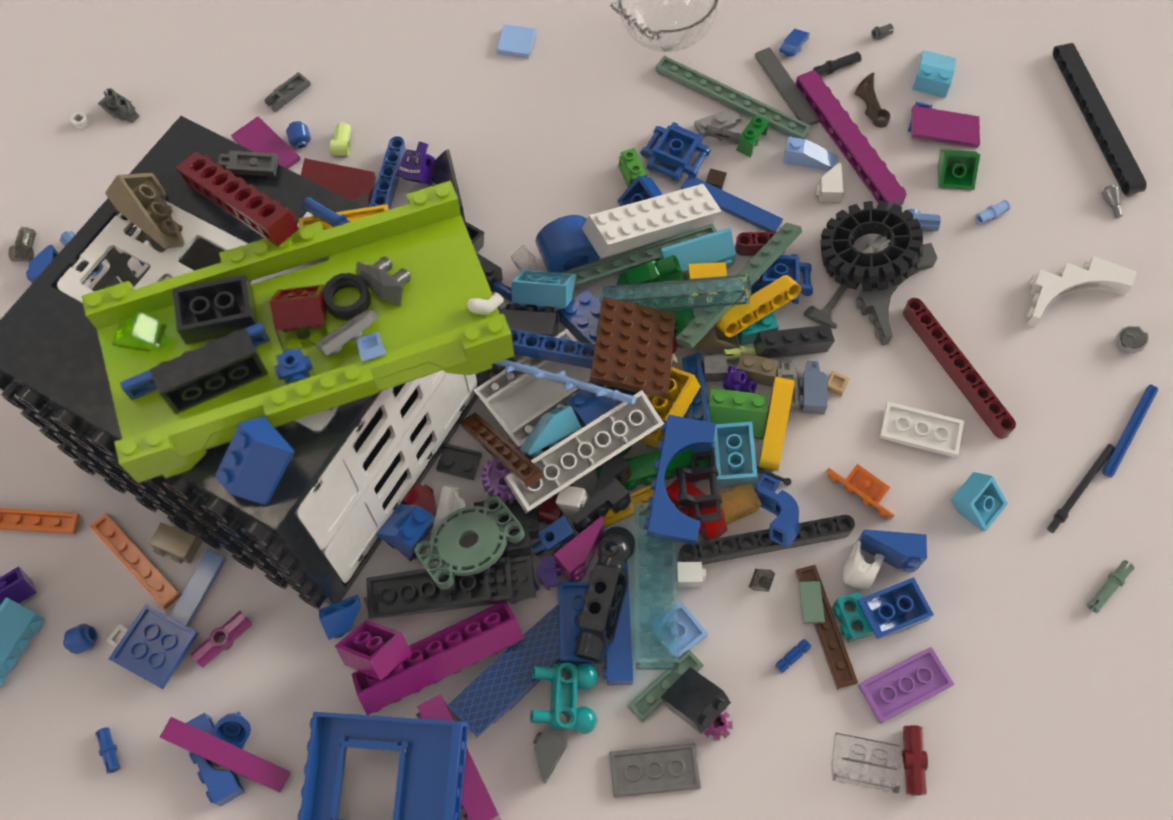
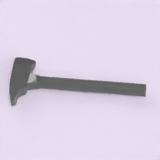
M847 281L840 285L822 310L810 306L804 312V316L816 323L830 325V328L836 329L837 324L831 320L830 313L846 291Z

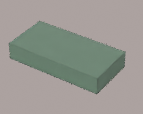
M820 581L799 582L803 624L824 623Z

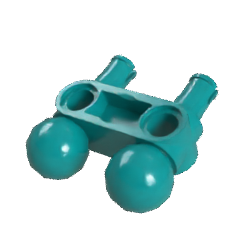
M571 663L554 664L552 667L534 666L532 669V679L550 680L551 697L550 711L532 709L530 712V723L549 724L551 729L557 731L574 730L580 734L592 732L597 723L596 714L591 708L585 706L577 708V689L587 691L594 688L598 680L596 669L589 664L575 666ZM561 671H565L568 674V680L562 678ZM560 713L565 715L567 719L566 724L560 721Z

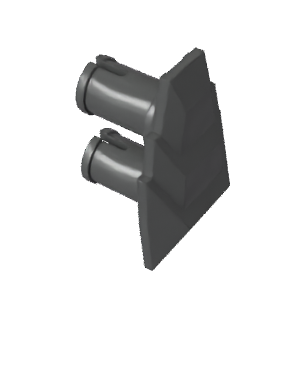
M112 88L104 90L105 97L98 105L114 118L117 117L122 121L126 120L131 123L140 117L131 101L116 93Z
M385 256L381 257L373 265L357 262L356 274L366 282V285L382 300L400 307L404 284L411 280L410 273L404 268L399 269L393 276L386 273L392 269L393 264Z

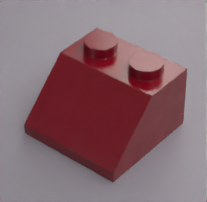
M325 284L277 290L270 300L275 330L282 329L283 332H292L297 330V327L307 326V329L321 327L327 318L326 304L323 300Z

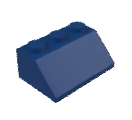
M265 417L241 422L215 477L229 494L260 504H268L294 450Z

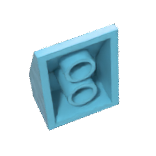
M923 50L912 90L946 98L952 82L956 58Z

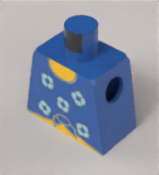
M562 516L538 533L541 540L531 547L536 556L546 551L551 556H554L556 552L573 540L577 534L567 518Z

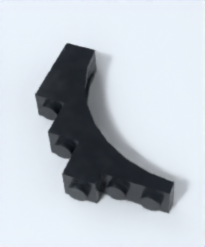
M632 446L602 464L599 481L592 496L585 506L571 518L573 526L578 533L585 530L601 516L604 517L610 509L617 514L619 511L625 510L631 503L629 492L620 483L626 482L632 475L630 465L621 457L626 455Z

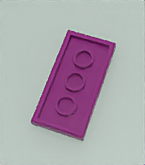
M913 106L911 109V137L978 148L980 146V118L975 115Z
M259 116L231 134L232 139L237 144L253 152L277 153L279 157L278 164L287 169L301 160L300 156Z

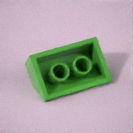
M711 388L708 401L710 421L716 424L752 422L754 438L763 439L769 395Z

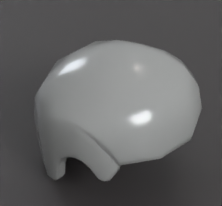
M1140 326L1124 327L1116 336L1117 345L1126 353L1134 354L1140 352L1148 344L1149 334L1144 332Z

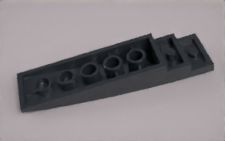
M531 556L511 559L509 557L499 558L492 566L480 573L469 576L455 575L453 586L445 590L437 587L425 568L366 578L368 619L423 614L536 598ZM449 575L442 576L439 582H446L449 579Z

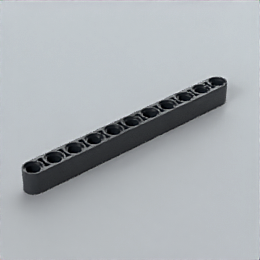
M1074 43L1055 46L1053 48L1054 60L1122 192L1125 195L1144 192L1147 187L1146 180Z

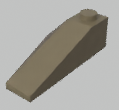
M153 173L117 175L105 192L117 211L163 248L183 247L185 243L178 224L173 221L171 216L172 208L170 205H167L165 200L167 194Z

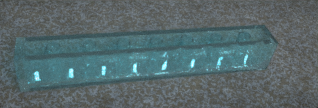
M748 274L604 286L599 302L601 303L603 297L651 307L660 311L749 304L752 288Z

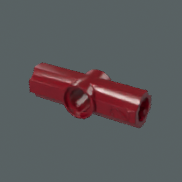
M919 725L903 726L904 749L901 754L902 768L905 770L906 794L926 795L925 771L928 768V755L924 751L923 727Z

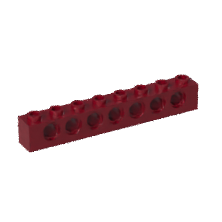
M195 152L175 167L187 185L277 247L299 230L295 222L297 218L289 208L284 209L277 200L272 201L266 193L258 192L252 184L247 185L241 177L236 178L230 170H224L218 162L214 163L207 155L204 157Z

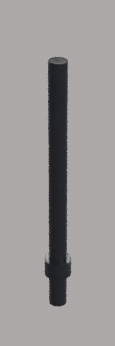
M1108 444L1063 507L1058 509L1053 515L1054 519L1047 527L1049 532L1054 533L1059 525L1066 521L1069 511L1115 449L1112 444Z

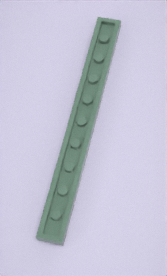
M663 56L656 65V72L747 116L755 118L756 115H759L770 121V127L791 137L805 139L811 130V125L667 56Z
M786 222L676 337L677 344L692 349L802 233L801 226Z
M713 224L706 225L561 273L576 274L574 289L625 273L627 270L648 262L658 261L661 256V248L714 233L717 230Z

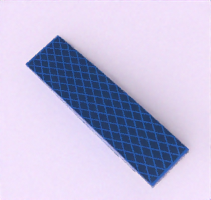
M558 605L523 635L525 639L510 646L448 704L449 708L462 722L469 723L468 728L477 738L492 723L495 724L509 709L511 710L541 681L540 679H532V669L534 666L552 667L560 662Z

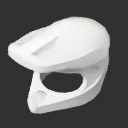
M856 541L843 569V582L845 585L853 588L869 590L885 556L876 554L874 556L875 562L867 564L864 561V555L860 553L861 541Z

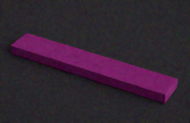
M170 717L160 735V738L279 793H281L291 773L282 767L173 717Z

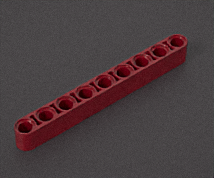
M910 298L903 310V316L992 433L997 438H1007L1016 427L1014 418L926 305L919 298Z

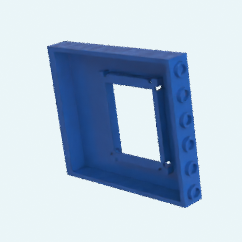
M313 712V717L310 720L311 733L307 743L308 757L304 766L305 780L301 789L302 803L298 812V820H342L338 819L347 747L400 751L393 820H460L469 723Z

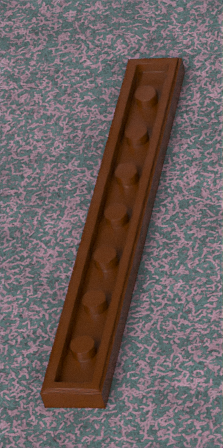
M476 412L460 422L462 428L526 487L544 477L541 469Z

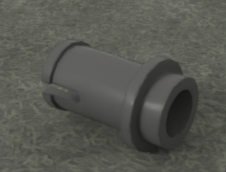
M891 23L882 27L876 26L871 31L873 39L880 40L883 36L893 34L894 30L891 29H894Z

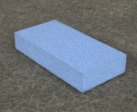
M379 332L356 339L362 362L386 354Z

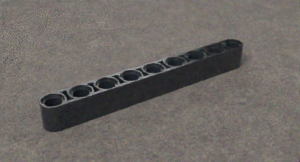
M839 515L799 523L798 535L787 548L770 539V529L696 542L695 545L685 544L679 550L678 562H702V565L842 539L851 534L855 527V521L849 515ZM840 524H846L848 529H843ZM820 528H827L829 533L822 532ZM801 531H807L810 536H803ZM768 538L771 544H765L761 539ZM742 542H749L752 547L746 548L742 545ZM728 545L732 551H724L722 546ZM709 549L713 554L705 555L702 550ZM690 553L693 557L686 559L682 554Z

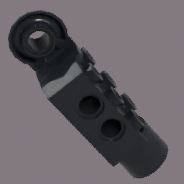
M619 534L608 535L600 541L597 550L598 561L594 566V570L590 572L589 589L585 592L583 598L584 608L578 616L579 634L573 655L592 662L602 663L606 647L614 641L629 581L624 566L630 556L631 546L629 541ZM612 546H617L614 552L609 553V549Z

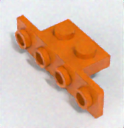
M859 464L854 467L846 479L831 468L826 470L831 480L836 483L840 481L846 485L844 487L846 491L852 495L855 493L862 497L861 501L867 506L871 507V505H874L879 509L877 513L885 519L888 517L893 519L895 514L879 504L890 489V486Z

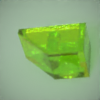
M139 312L119 324L112 345L149 352L162 346L166 338L164 332L167 325Z

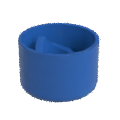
M581 215L563 216L548 223L539 231L535 243L548 272L561 273L600 259L582 230L587 220Z

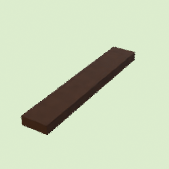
M816 565L797 569L795 573L799 582L820 581L825 622L814 624L836 688L841 689L857 684L858 680Z

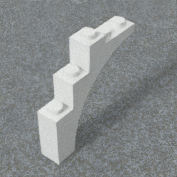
M1095 256L1089 262H1085L1083 268L1066 263L1064 268H1060L1056 275L1040 269L1037 275L1032 276L1029 283L1032 286L1030 293L1034 294L1031 302L1034 304L1027 312L1026 317L1029 318L1027 325L1034 327L1047 306L1070 293L1084 290H1102L1126 295L1133 286L1137 271Z

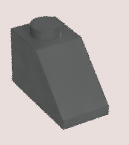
M545 728L543 733L538 732L533 743L535 744L534 750L541 779L544 783H547L567 748L568 741Z

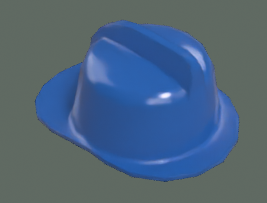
M237 711V713L223 716L215 725L211 735L243 749L250 735L251 727L249 722L241 716V712Z

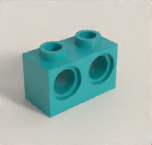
M861 592L837 598L833 603V613L836 618H839L841 634L844 638H847L848 643L870 637L874 634L858 603V600L863 598ZM844 604L850 605L853 608V612L846 611ZM852 624L859 625L861 631L853 630Z

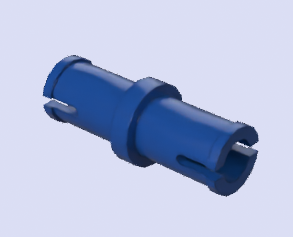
M105 727L97 730L95 735L100 747L98 752L103 757L106 773H114L121 769V765L118 761L116 754L117 746L113 744L110 728Z

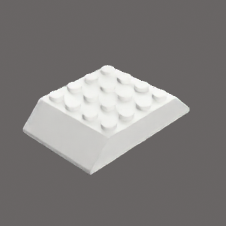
M568 329L555 336L557 338L577 341ZM527 356L516 362L527 366H535L537 369L551 373L565 371V377L592 383L589 382L591 373L589 368ZM503 370L474 389V392L515 445L521 448L544 414L559 406H567L566 401L580 392L581 389L575 388L566 391V385L544 378H534L533 375L516 370L510 373H506Z

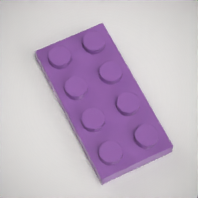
M932 647L867 679L858 684V687L881 724L955 684Z

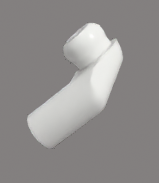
M495 293L488 300L471 298L467 302V308L474 314L489 315L504 300L498 293Z

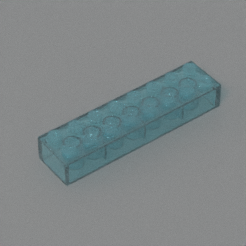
M635 504L636 670H678L676 541L646 536L647 529H644L645 518L650 516L651 510L647 509L648 504Z

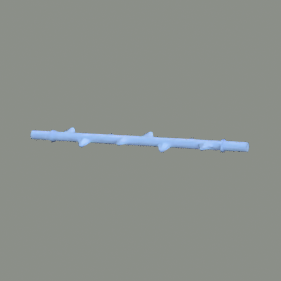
M506 359L493 363L506 367V373L516 370L533 375L534 378H544L566 385V391L578 388L595 393L597 397L605 396L612 398L614 401L619 400L629 404H635L636 397L621 393L618 390L614 391L596 386V383H586L565 377V371L551 373L537 369L535 366H527Z

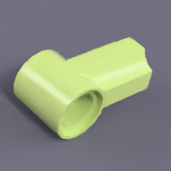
M339 122L336 125L334 139L330 141L331 155H350V135L352 129L345 122Z

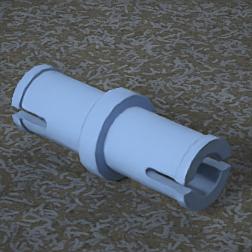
M1003 200L995 206L987 207V210L976 214V222L982 225L990 219L998 218L1000 214L1010 210V203L1007 200Z

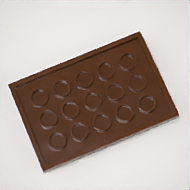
M603 297L589 382L637 393L643 390L646 395L667 399L676 313Z

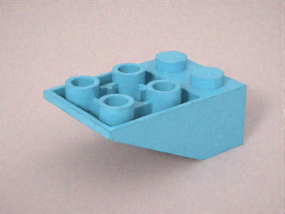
M559 406L544 414L519 451L524 455H531L533 457L542 453V448L549 446V448L560 442L559 439L565 436L567 438L574 434L581 426L572 407Z

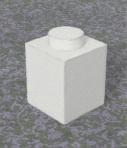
M677 562V588L701 587L703 581H706V569H702V562Z

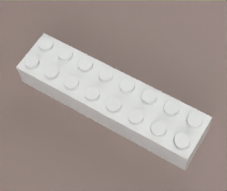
M704 184L589 215L582 230L599 257L602 258L713 224L722 211Z
M643 390L633 395L636 397L635 404L622 402L532 459L531 462L542 470L544 477L529 487L523 485L512 473L504 478L525 513L664 425Z

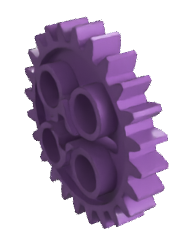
M525 455V456L531 461L532 459L536 458L538 455L533 456V457H532L531 455H529V456ZM493 457V461L487 460L488 465L483 466L484 472H481L484 490L488 492L489 497L498 496L504 503L506 500H509L510 504H512L517 499L504 480L510 472Z

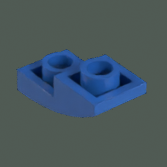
M799 29L792 30L782 43L779 52L784 53L788 57L795 56L801 51L802 44L809 39L810 33Z

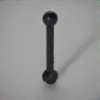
M756 465L757 473H765L777 480L784 482V484L787 486L791 484L790 478L780 477L778 475L760 469L759 466Z

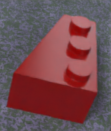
M676 479L666 488L669 499L684 515L698 520L696 509L678 504L679 485L678 479ZM686 481L688 495L694 497L705 496L695 485ZM717 506L700 509L702 515L717 512ZM722 508L721 520L700 523L699 534L705 540L720 538L728 531Z

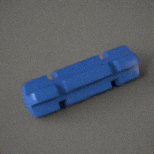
M802 639L783 659L781 658L776 663V668L781 673H784L789 668V665H793L803 655V652L806 653L811 648L810 643L806 639Z

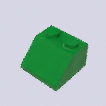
M940 149L938 187L974 190L980 154L976 151Z

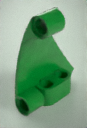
M675 255L658 261L648 262L619 275L616 286L643 306L651 307L652 303H657V309L676 313L675 324L678 329L675 332L676 337L695 318L684 276Z

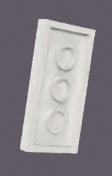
M887 402L879 438L957 458L964 421Z

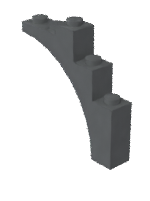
M932 243L923 244L921 263L917 269L914 268L912 275L934 266L938 257ZM902 276V283H903L907 278H905V277ZM887 281L888 289L878 291L877 284L874 283L872 291H860L856 299L857 309H860L862 316L869 314V321L874 325L875 336L880 341L881 346L888 345L893 336L889 324V305L892 294L900 284L893 286L890 281Z

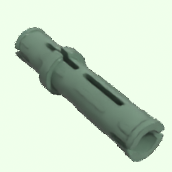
M1123 560L1115 572H1111L1108 575L1109 579L1087 603V607L1090 610L1096 604L1092 612L1099 613L1100 609L1118 587H1122L1125 584V579L1135 569L1131 563L1126 568L1129 562Z

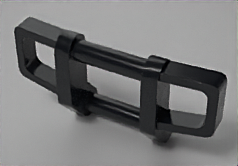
M712 451L694 453L691 455V469L686 467H677L675 469L679 485L678 504L696 509L700 523L721 520L722 497L719 495L718 469L715 466L714 454ZM711 460L712 467L695 469L697 461ZM709 479L711 495L699 497L688 495L686 481L694 482ZM717 506L716 513L707 515L700 513L701 508Z

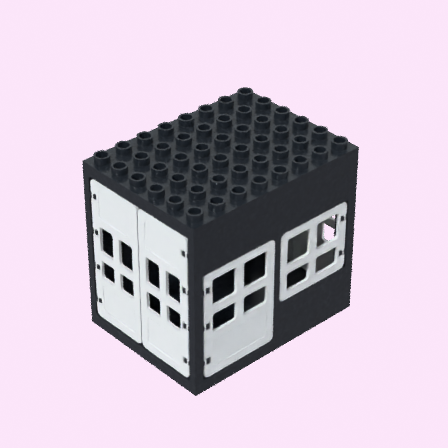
M180 116L129 174L153 173L165 189L167 194L165 198L166 203L172 208V219L178 224L185 244L183 247L165 249L138 227L131 237L126 235L134 224L117 211L110 199L107 198L0 319V391H2L0 395L9 403L22 410L20 414L40 427L39 431L48 439L58 444L57 448L74 459L73 463L92 476L98 473L105 478L104 482L122 494H125L126 491L136 496L135 500L150 511L156 513L159 509L168 515L167 519L182 530L188 531L191 528L200 534L199 538L214 549L220 550L222 547L233 554L231 557L246 568L252 570L256 566L266 573L265 577L278 587L285 590L289 585L300 593L298 595L300 599L319 610L324 602L332 605L342 601L381 543L382 539L376 536V534L400 504L404 505L403 499L417 483L421 484L442 453L444 444H448L460 426V422L464 420L479 398L475 394L474 389L491 379L490 370L488 369L471 376L445 373L443 370L274 427L294 450V453L269 503L265 505L229 494L215 477L231 442L207 449V453L186 472L168 478L160 475L138 483L119 464L115 442L122 440L98 332L85 315L81 296L106 288L115 276L120 283L130 281L135 289L162 281L165 277L173 278L221 263L220 252L265 239L187 185L175 168L195 152L204 157L207 155L214 163H217L219 154H228L229 151H253ZM279 164L275 177L234 174L236 178L241 177L247 185L252 184L258 192L266 193L272 201L277 200L284 209L289 208L297 218L295 222L298 227V218L314 216L304 211L301 207L302 203L312 207V205L304 201L307 197H311L334 212L365 208ZM131 257L145 263L136 275L133 274L127 265ZM329 258L318 259L249 282L253 285L328 261ZM105 260L106 266L88 287H85L83 285L84 282Z

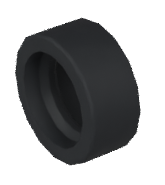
M341 273L333 276L326 282L323 288V300L329 313L337 319L343 321L350 320L368 310L370 306L371 295L365 281L356 274ZM347 287L359 289L361 296L354 304L349 306L334 304L333 297L339 290Z

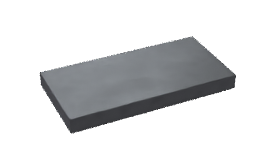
M695 743L609 752L614 798L701 789Z

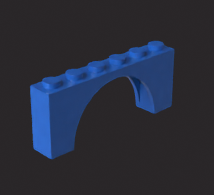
M668 415L667 420H663L664 425L661 427L664 437L663 440L659 439L657 451H661L660 459L656 458L654 470L657 471V477L652 478L651 490H654L653 498L649 497L647 509L651 511L650 516L645 518L644 529H647L646 536L695 545L698 539L700 521L684 515L673 505L665 488V471L668 464L678 454L692 448H711L714 441L716 423Z

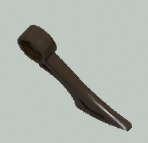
M873 72L862 80L855 91V95L865 101V114L872 119V123L876 127L881 128L888 125L891 116L889 111L880 107L874 89L875 73ZM883 116L885 120H879L877 117Z

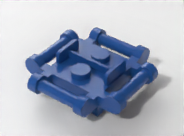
M675 122L671 126L668 125L667 128L656 126L653 131L654 134L646 147H643L640 151L644 158H650L646 169L655 170L667 175L676 182H679L683 172L687 173L688 176L696 177L699 167L705 157L709 156L711 152L708 146L701 144L705 135L680 127ZM659 137H661L655 148L652 150ZM699 151L700 154L693 166L688 165L695 152Z
M791 254V256L780 255L761 275V282L756 281L747 291L754 293L780 277L788 275L800 284V293L804 296H811L813 294L810 280L812 265L799 262L797 254ZM800 271L803 273V284H800ZM799 295L789 302L799 304Z

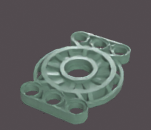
M491 496L484 502V507L472 506L462 508L445 517L435 528L431 542L421 541L416 545L415 554L437 587L445 590L453 586L455 575L469 576L480 573L492 566L503 554L507 541L518 543L524 538L525 532L520 522L502 499L498 496ZM499 503L496 509H489L491 504ZM509 516L506 522H499L501 517ZM513 529L520 530L515 536L509 535ZM470 534L478 535V540L472 547L464 548L460 546V542L465 536ZM430 548L427 554H420L422 549ZM432 562H439L436 568H429ZM449 575V579L446 582H439L442 576Z

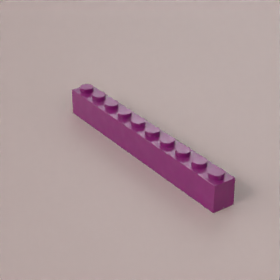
M815 70L797 76L795 84L820 118V124L876 201L888 202V210L893 204L903 205L907 195L905 189L900 186L895 175L889 171L886 163L880 159L877 151L869 144L866 136H863L860 132L858 125L852 121L849 113L843 109L840 101L835 98L831 89L823 82L822 77Z

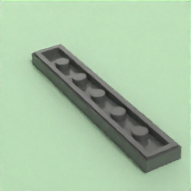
M768 47L756 52L755 58L796 118L808 125L819 123L820 118L771 48Z

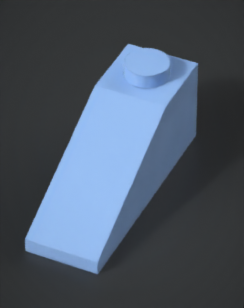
M788 137L784 164L831 170L836 165V154L806 139Z

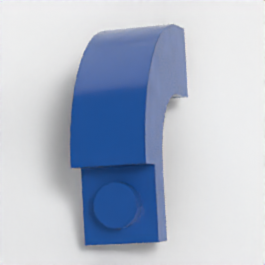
M761 486L756 490L757 505L777 516L770 523V539L787 548L795 540L799 532L798 504L784 490L777 494Z

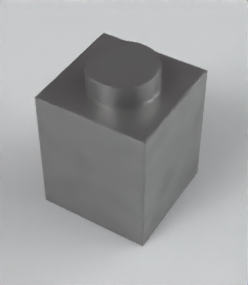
M726 356L703 357L705 382L723 381L724 377L728 374V366H730V363H727Z

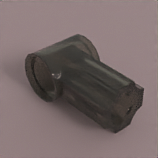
M21 227L19 229L15 245L10 246L8 251L9 259L12 262H30L34 258L32 247L36 232L28 227Z

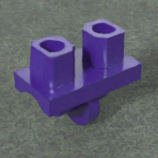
M728 366V374L723 379V388L725 390L755 393L757 384L754 381L747 380L744 371H738L734 366Z

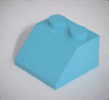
M973 472L951 499L959 514L985 532L1008 504L994 477Z

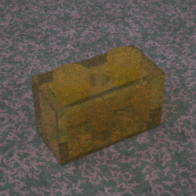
M741 484L729 493L723 492L719 494L722 497L721 508L724 512L726 525L759 511L761 502L751 484L745 486Z

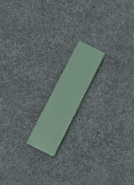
M688 650L627 707L642 723L664 703L661 696L689 667L698 672L704 665Z

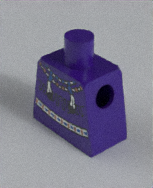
M419 141L416 151L408 149L405 151L396 173L397 177L411 182L431 185L435 158L427 154V143Z

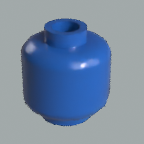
M294 121L289 124L286 129L289 143L297 148L306 147L311 141L308 126L301 121Z
M88 624L77 625L65 632L63 645L71 653L81 654L95 646L98 639L97 631Z

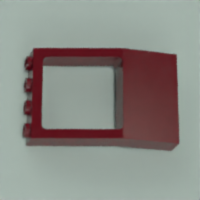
M304 158L301 176L365 208L369 207L376 183L375 172Z

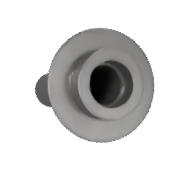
M1115 185L1105 187L1101 194L1112 208L1115 218L1122 217L1120 187H1115Z

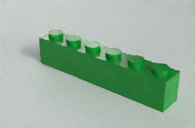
M693 448L678 454L672 459L666 468L665 480L672 479L675 476V469L677 467L691 469V455L694 454ZM653 451L624 459L630 465L632 475L626 482L620 484L627 491L633 490L642 484L651 485L652 478L657 477V471L654 470L656 458L660 459L661 451ZM699 460L695 463V467L702 465L711 467V460ZM602 466L595 469L597 482L599 481Z

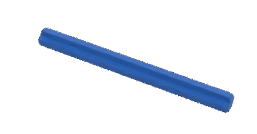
M1151 384L1142 395L1102 471L1103 475L1108 478H1112L1115 475L1158 392V387Z

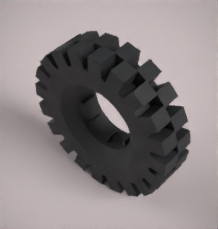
M873 201L863 202V210H860L858 204L848 206L849 214L842 209L836 213V219L831 218L826 223L827 229L823 228L821 234L822 261L830 277L834 276L835 281L841 285L847 281V288L854 290L861 283L862 291H872V286L876 283L879 291L888 289L887 281L896 286L902 283V276L908 279L914 273V268H918L923 256V233L918 219H913V214L909 210L902 212V206L893 204L888 210V202L883 201L878 202L877 208H873ZM867 234H880L890 240L885 249L876 253H863L852 246L859 237Z

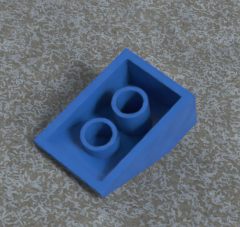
M596 383V386L606 388L604 385ZM581 390L566 401L567 406L572 407L582 427H585L619 405L612 398L605 396L597 397L595 393Z
M864 529L857 540L861 541L860 549L873 556L876 554L885 556L884 562L896 569H903L904 572H915L927 559L926 534Z
M914 577L858 600L876 639L927 622L934 615Z

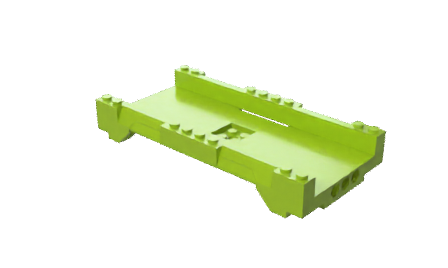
M451 181L406 194L409 204L327 230L323 229L321 221L300 227L297 232L278 247L265 238L220 252L221 263L135 289L130 281L82 295L85 315L98 332L122 440L115 442L119 464L138 483L160 475L168 478L190 470L207 453V449L231 442L241 422L265 417L273 427H277L443 370L445 373L471 376L493 368V363L514 357L512 334L504 314H500L498 307L489 315L474 314L467 308V302L471 298L488 300L493 295L462 219L458 198ZM383 256L388 257L393 264L392 269L386 273L393 276L399 269L404 268L411 275V280L404 284L400 307L382 300L368 287L371 295L368 310L376 312L377 319L362 331L360 337L379 332L386 351L385 355L362 362L356 340H349L343 344L342 349L334 355L329 354L326 356L321 353L315 344L349 321L335 318L329 313L327 307L326 321L319 328L307 329V326L297 327V330L292 332H283L282 329L275 330L270 300L277 290L326 284L333 276L338 274H356L357 262L373 265ZM329 258L328 261L251 285L254 292L258 323H262L270 339L268 342L256 346L269 373L268 375L179 414H175L158 390L131 400L122 390L120 382L148 371L163 361L179 357L186 351H193L210 341L221 339L217 338L189 345L185 344L177 332L173 289L240 275H246L248 280L252 281L318 259ZM347 287L339 290L334 295L333 302L338 306H349L360 298L361 293L359 289ZM300 348L303 355L309 356L313 366V370H310L311 377L286 385L283 379L279 380L274 367L278 365L276 356L283 354L286 350Z

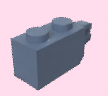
M807 361L805 371L802 377L798 379V389H801V395H799L801 413L825 414L828 407L827 375L824 372H820L818 361Z

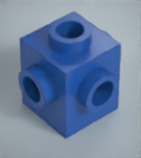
M300 348L286 350L283 354L276 356L278 365L274 367L279 380L283 379L286 385L311 377L310 370H313L309 356L303 355Z

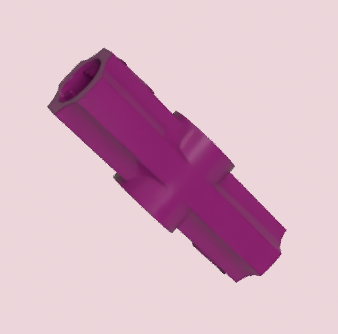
M241 611L237 612L223 626L212 630L209 638L191 653V656L204 668L222 651L230 649L234 640L253 624ZM225 635V640L218 643L220 636Z

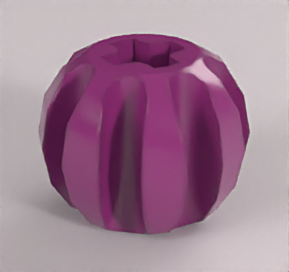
M726 711L724 714H720L703 734L707 738L712 734L714 736L713 741H720L719 735L726 739L730 735L727 728L733 729V722L726 720L730 715ZM716 720L720 722L719 727L717 729L714 728V722Z

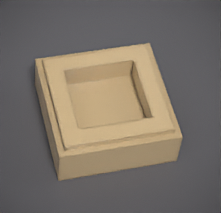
M832 371L827 381V390L842 396L850 378Z

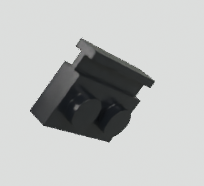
M444 444L436 470L437 472L475 480L482 452Z

